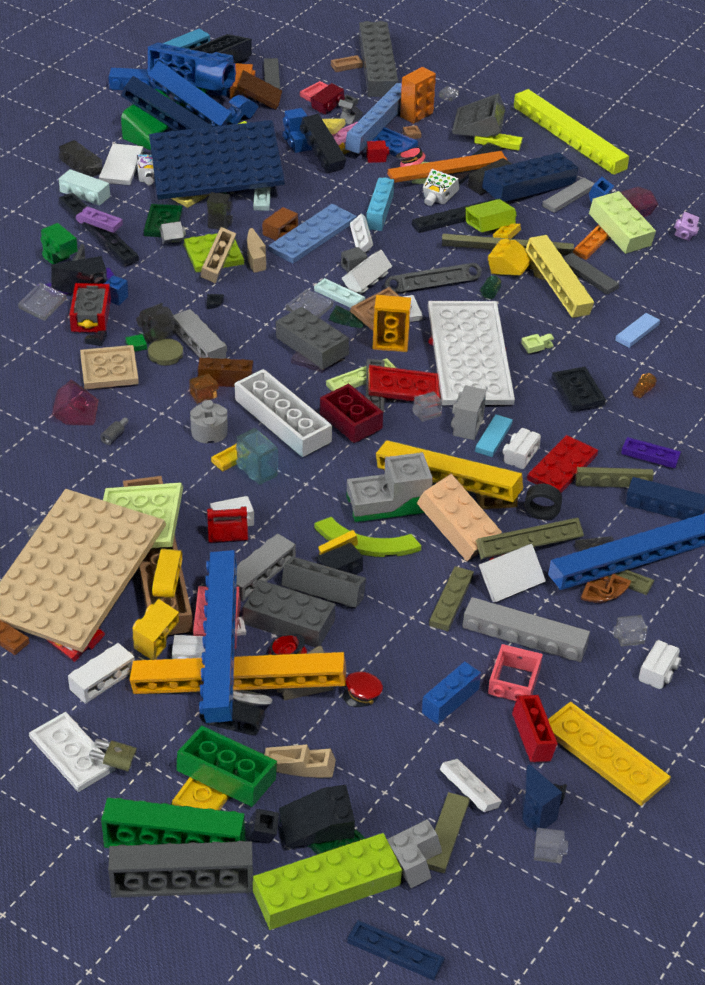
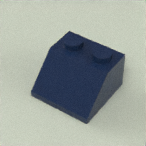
M530 764L526 768L522 820L527 827L532 828L539 834L557 821L562 792Z

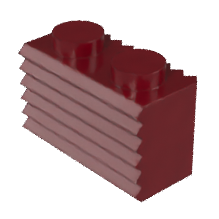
M333 83L329 84L311 97L312 108L326 115L328 111L330 112L334 107L338 106L340 99L345 100L344 89Z

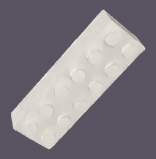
M262 369L235 383V400L300 456L304 457L332 442V425L266 370Z

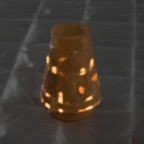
M651 373L641 375L633 390L634 396L641 398L652 390L657 382L655 376Z

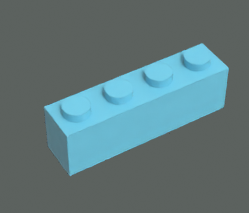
M378 178L367 210L366 220L370 230L382 231L394 195V179Z

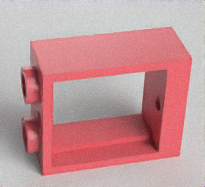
M502 644L489 680L488 694L513 701L517 700L518 695H532L541 669L543 654ZM503 665L532 672L528 687L498 680Z

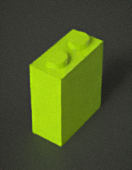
M500 199L465 208L466 223L481 233L501 228L502 226H509L513 223L516 224L515 218L517 214L515 208Z

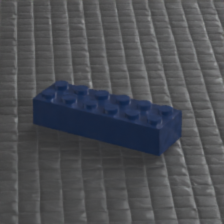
M555 153L486 170L482 188L495 199L505 202L572 185L576 182L579 167L563 156L562 153Z

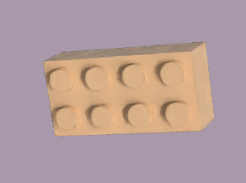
M452 474L424 491L417 502L420 508L466 561L479 554L476 544L478 538L502 533Z

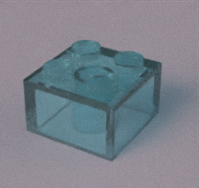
M256 428L237 436V466L244 470L259 485L277 477L278 448Z

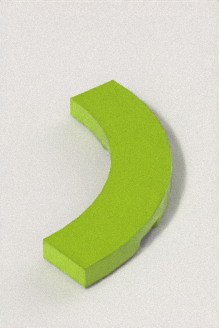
M332 517L314 523V528L328 541L350 531L337 523ZM356 533L358 545L354 547L361 555L385 557V555L397 554V556H403L421 551L420 543L412 534L395 538H373Z

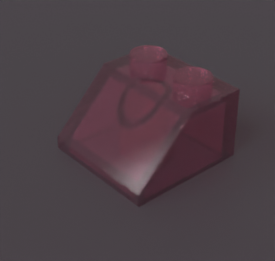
M634 187L620 192L643 217L652 214L658 206V202L650 190Z
M71 379L57 390L52 415L66 425H93L99 400Z

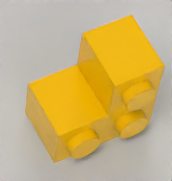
M160 599L154 605H149L144 617L138 619L133 625L134 649L147 658L156 660L166 648V637L179 622V612Z

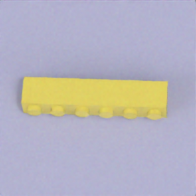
M547 235L529 238L526 252L571 317L590 315L594 304L593 299L553 245V242Z

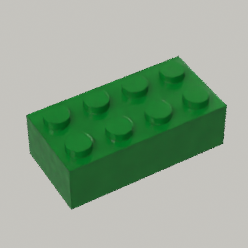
M201 726L177 751L176 771L253 807L276 780L277 760Z

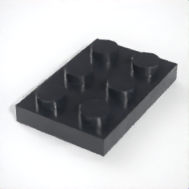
M586 367L552 372V379L571 411L605 405L606 399Z

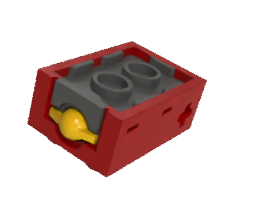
M75 283L69 314L71 332L98 333V331H106L111 304L110 284Z

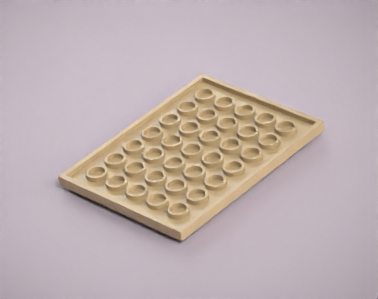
M65 489L0 581V620L13 628L83 652L165 528V520Z

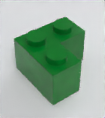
M59 223L41 230L42 255L51 264L59 263L70 258L71 254L78 252L77 238Z

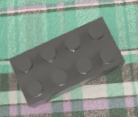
M303 307L275 321L276 338L321 369H325L349 355V337Z
M260 580L243 606V621L245 625L278 636L293 633L300 634L305 638L306 645L316 648L321 646L335 622V604Z

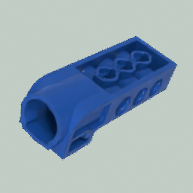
M158 42L148 46V73L159 60L196 87L209 90H224L233 86L235 82L236 67L235 63H233L232 55L218 52L209 54Z

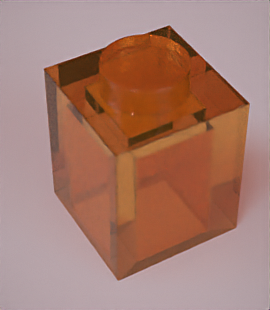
M209 373L189 379L190 394L197 404L205 400L217 398L218 383Z

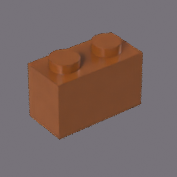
M282 207L263 221V235L275 241L298 226V213Z

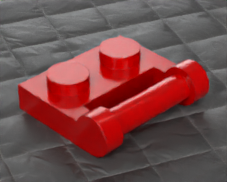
M241 506L240 509H207L209 542L248 540L247 506ZM241 516V519L214 521V518Z

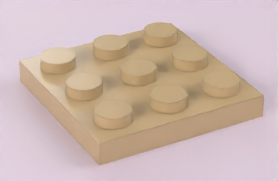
M133 345L80 350L84 389L139 384Z

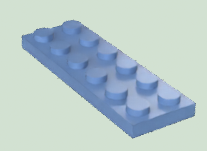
M331 204L268 245V251L294 264L349 227L350 223L357 216Z

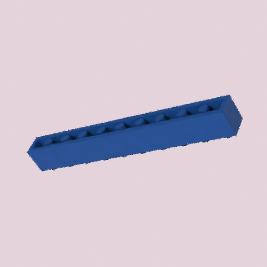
M705 513L551 560L548 575L558 588L563 590L705 546Z
M235 550L210 552V561H206L207 573L209 575H206V587L208 590H205V601L208 605H204V614L207 620L203 621L206 636H203L205 652H202V663L205 665V668H201V678L204 684L200 685V694L203 701L199 702L200 714H204L206 723L232 721L237 560Z

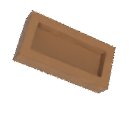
M356 55L331 60V66L336 72L361 68L363 67V62Z

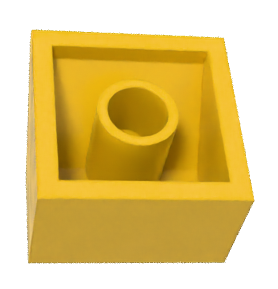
M501 239L488 255L491 274L522 275L532 262V259L526 252V248L516 240Z

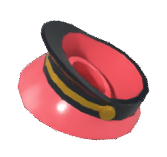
M419 147L408 149L396 155V158L401 159L400 167L421 164L426 157Z

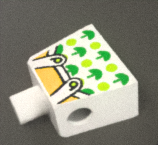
M432 169L423 186L425 204L428 206H432L434 202L445 204L459 190L458 178Z

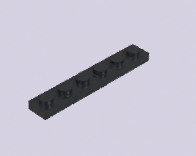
M497 199L478 202L428 216H421L412 219V225L418 233L466 222V207Z

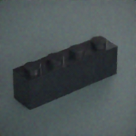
M319 113L302 118L300 131L306 137L308 145L312 147L314 155L318 157L322 168L326 170L327 174L344 169L346 157Z

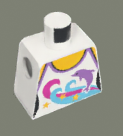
M136 154L139 181L145 182L148 185L153 184L155 176L152 155Z

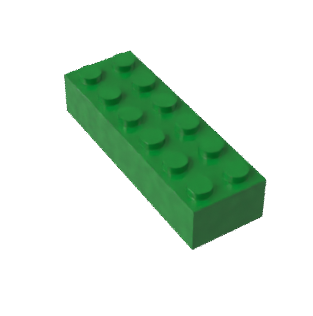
M107 798L101 819L104 848L118 845L245 842V813H238L236 811L229 812L211 808L203 809L191 806L169 805L167 803L159 804L122 798Z

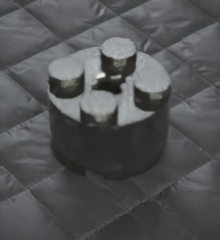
M158 303L141 310L139 317L136 318L137 324L142 328L144 338L148 343L166 339L176 333V329L173 330V325L176 324L174 316L167 306H162L163 303Z

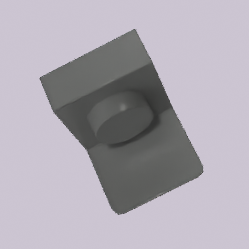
M340 99L338 105L342 108V113L339 119H345L346 123L350 125L355 123L362 116L363 112L353 103Z

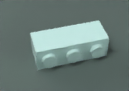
M71 169L59 178L60 192L69 194L73 192L79 199L98 206L110 197L109 183Z

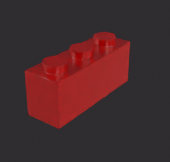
M518 695L512 715L530 762L551 761L558 743L539 695Z

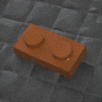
M0 620V646L16 655L30 643L29 637Z

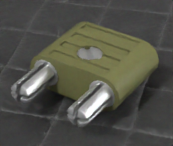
M96 739L94 746L106 749L107 751L102 753L91 750L89 757L101 760L105 765L129 771L137 748L113 740L106 742Z

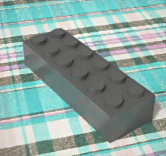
M192 842L189 844L167 843L162 845L109 846L108 871L111 898L253 893L252 842Z

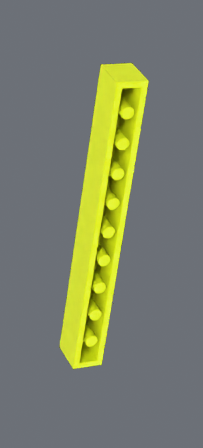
M527 89L515 94V109L613 175L628 168L629 155L534 92Z

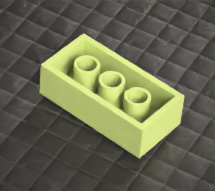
M620 191L593 199L589 214L625 254L652 245L656 230Z

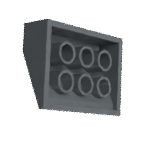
M497 93L459 107L452 129L453 134L494 137L500 134L506 109L500 94Z

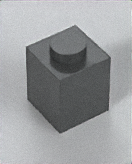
M359 247L341 252V266L348 273L367 259V254Z

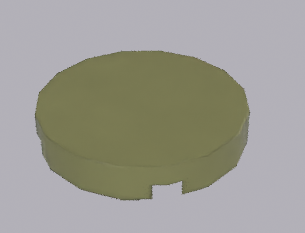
M173 339L156 340L148 347V357L152 362L155 361L159 365H172L177 363L178 359H182L183 347L181 343Z

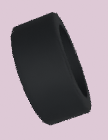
M536 484L527 491L524 507L532 517L549 520L560 513L563 497L561 492L550 484ZM544 497L552 500L554 504L552 506H540L533 499Z

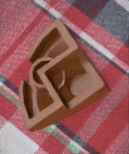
M612 574L611 578L605 576L589 581L585 586L581 600L602 603L618 598L628 589L631 580Z

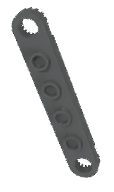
M469 263L395 275L386 279L385 289L391 288L389 286L391 280H395L398 284L396 289H392L395 293L472 281L480 277L482 270L479 264ZM470 267L476 269V276H471L469 273Z

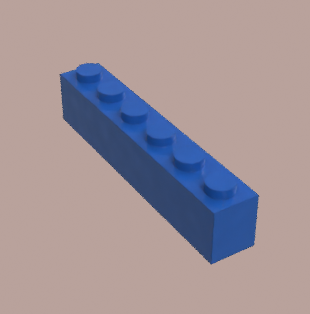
M159 60L148 73L149 82L155 87L158 85L166 95H172L177 103H183L186 105L187 110L190 112L194 111L198 114L199 118L204 121L207 120L212 125L211 127L227 125L232 118V113Z

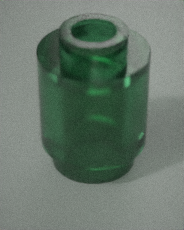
M495 275L488 277L480 289L482 296L487 299L495 298L502 286L501 279Z

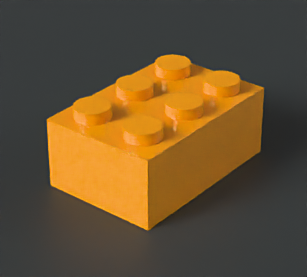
M376 295L373 349L408 351L411 297Z

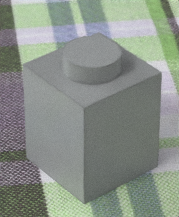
M181 222L161 224L160 232L163 244L183 241L186 232Z

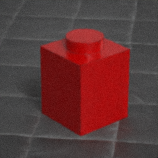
M367 141L366 156L368 163L386 162V157L389 156V147H386L385 141Z

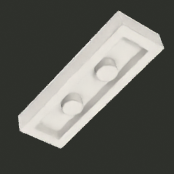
M360 214L350 223L355 246L366 252L371 249L373 242L366 217Z
M455 759L442 763L440 770L480 810L486 812L499 808L502 801L462 762Z

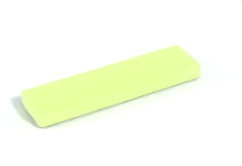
M387 358L383 359L385 360V367L396 368ZM366 366L326 380V386L331 391L348 383L354 388L366 384Z

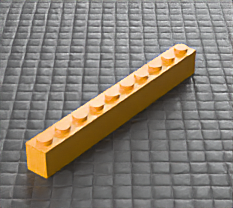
M344 652L234 657L233 690L345 686L346 682ZM202 658L133 661L130 675L133 694L200 692V685L204 684L201 678V668H205Z

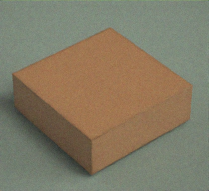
M417 125L403 127L402 132L405 136L412 139L421 138V132Z

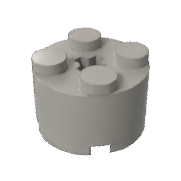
M205 400L202 404L197 405L191 410V432L195 440L201 443H208V441L217 443L227 436L228 419L226 408L213 403L211 400Z

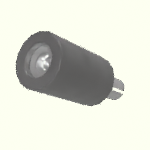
M123 418L120 422H113L100 435L102 442L106 445L113 443L125 431L124 426L129 420Z

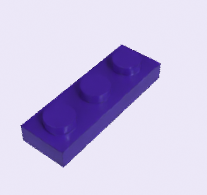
M627 437L621 454L676 468L681 451Z

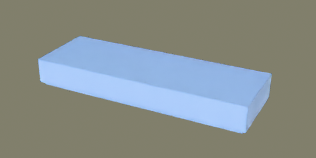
M645 313L616 335L615 341L630 348L660 324V320Z

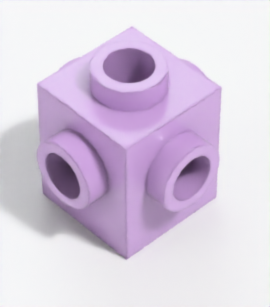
M684 212L675 223V236L690 241L692 236H696L699 227H697L699 217Z

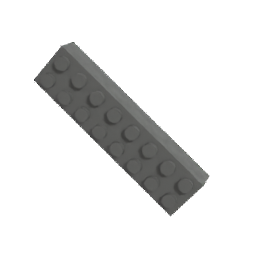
M384 21L359 22V42L368 97H383L398 83L388 23Z

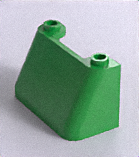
M155 89L164 96L168 97L163 91ZM134 104L125 109L121 116L123 139L138 146H143V148L151 150L149 134L162 133L169 128Z

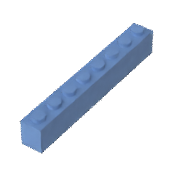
M396 83L347 132L346 150L359 154L366 147L367 141H372L383 127L400 112L402 83Z

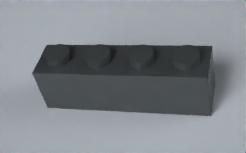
M293 556L284 564L282 586L288 587L290 590L302 591L310 596L322 597L327 601H335L347 607L355 608L364 599L366 578Z

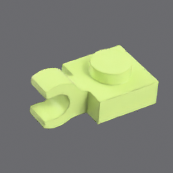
M535 334L522 338V345L529 354L545 350V348H552L554 345L550 340H554L552 334H546L541 337Z

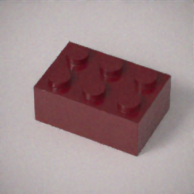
M349 383L320 397V415L353 443L383 428V411Z

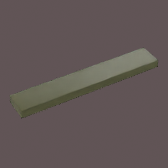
M573 518L478 538L476 544L481 559L506 554L529 544H532L533 548L581 538L584 534L579 518Z

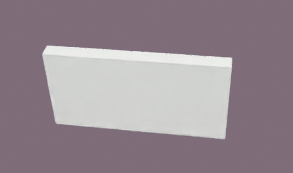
M113 144L99 180L109 184L130 185L137 169L136 154L142 155L143 146Z
M67 712L29 732L30 739L77 792L115 771V767L105 765L103 761L89 757L91 750L102 751L99 747L94 746V742Z

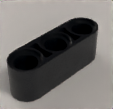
M233 701L232 721L206 723L204 714H199L200 720L205 724L247 735H257L266 716L261 708Z

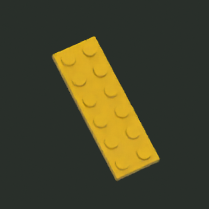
M571 701L548 719L556 741L640 806L644 805L670 782V775Z

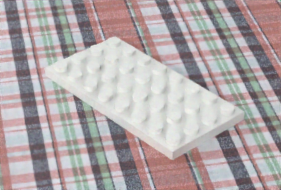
M428 301L442 405L458 403V394L463 391L465 385L485 389V405H514L515 398L497 301Z

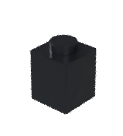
M256 809L250 818L248 840L271 843L277 835L279 813Z

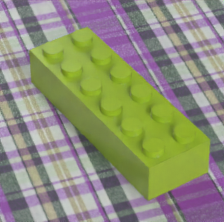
M384 833L255 875L253 876V893L269 930L400 886L402 869Z

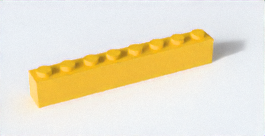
M388 440L376 452L377 466L380 469L385 470V457L423 452L432 475V482L438 483L452 474L467 491L514 502L523 490L522 473Z

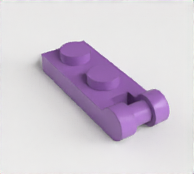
M86 207L76 215V220L79 223L86 222L113 233L123 225V219L90 207Z

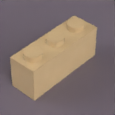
M222 227L220 228L202 267L200 277L214 283L217 282L234 244L236 233Z

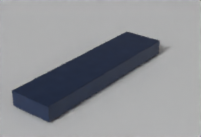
M357 920L347 938V943L435 981L445 961L443 956Z

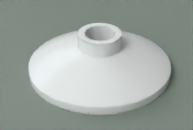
M233 690V698L241 703L252 706H263L272 703V699L263 694Z

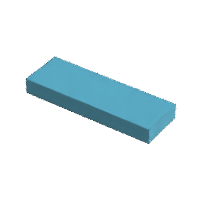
M496 414L477 443L475 452L493 457L510 429L513 419Z

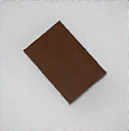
M244 70L240 75L236 88L238 91L274 110L278 108L282 90Z

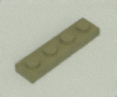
M577 467L575 483L576 486L629 488L633 477L653 481L654 473L653 469Z
M454 567L429 620V626L449 631L473 579L474 571Z

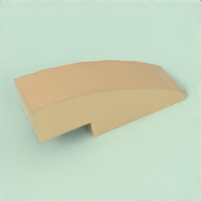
M250 228L247 237V255L250 267L256 273L266 270V246L254 229Z
M308 745L266 748L264 754L277 760L276 772L302 777H332L336 762L331 749L309 750Z

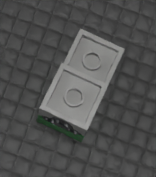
M423 452L385 457V474L347 479V499L352 504L355 522L425 513L417 502L423 492L432 487V475Z

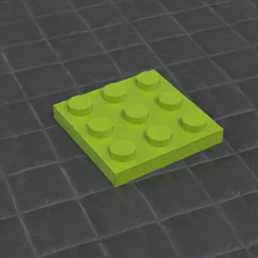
M217 234L184 239V246L195 272L202 271V267ZM236 240L223 268L244 265V258Z

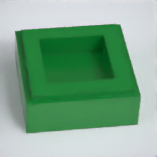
M143 334L125 337L127 346H134V352L147 349Z

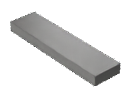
M582 178L543 201L542 206L555 213L590 192L595 183Z

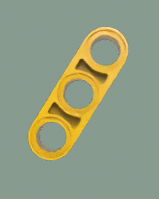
M161 549L153 581V596L175 597L182 565V550Z

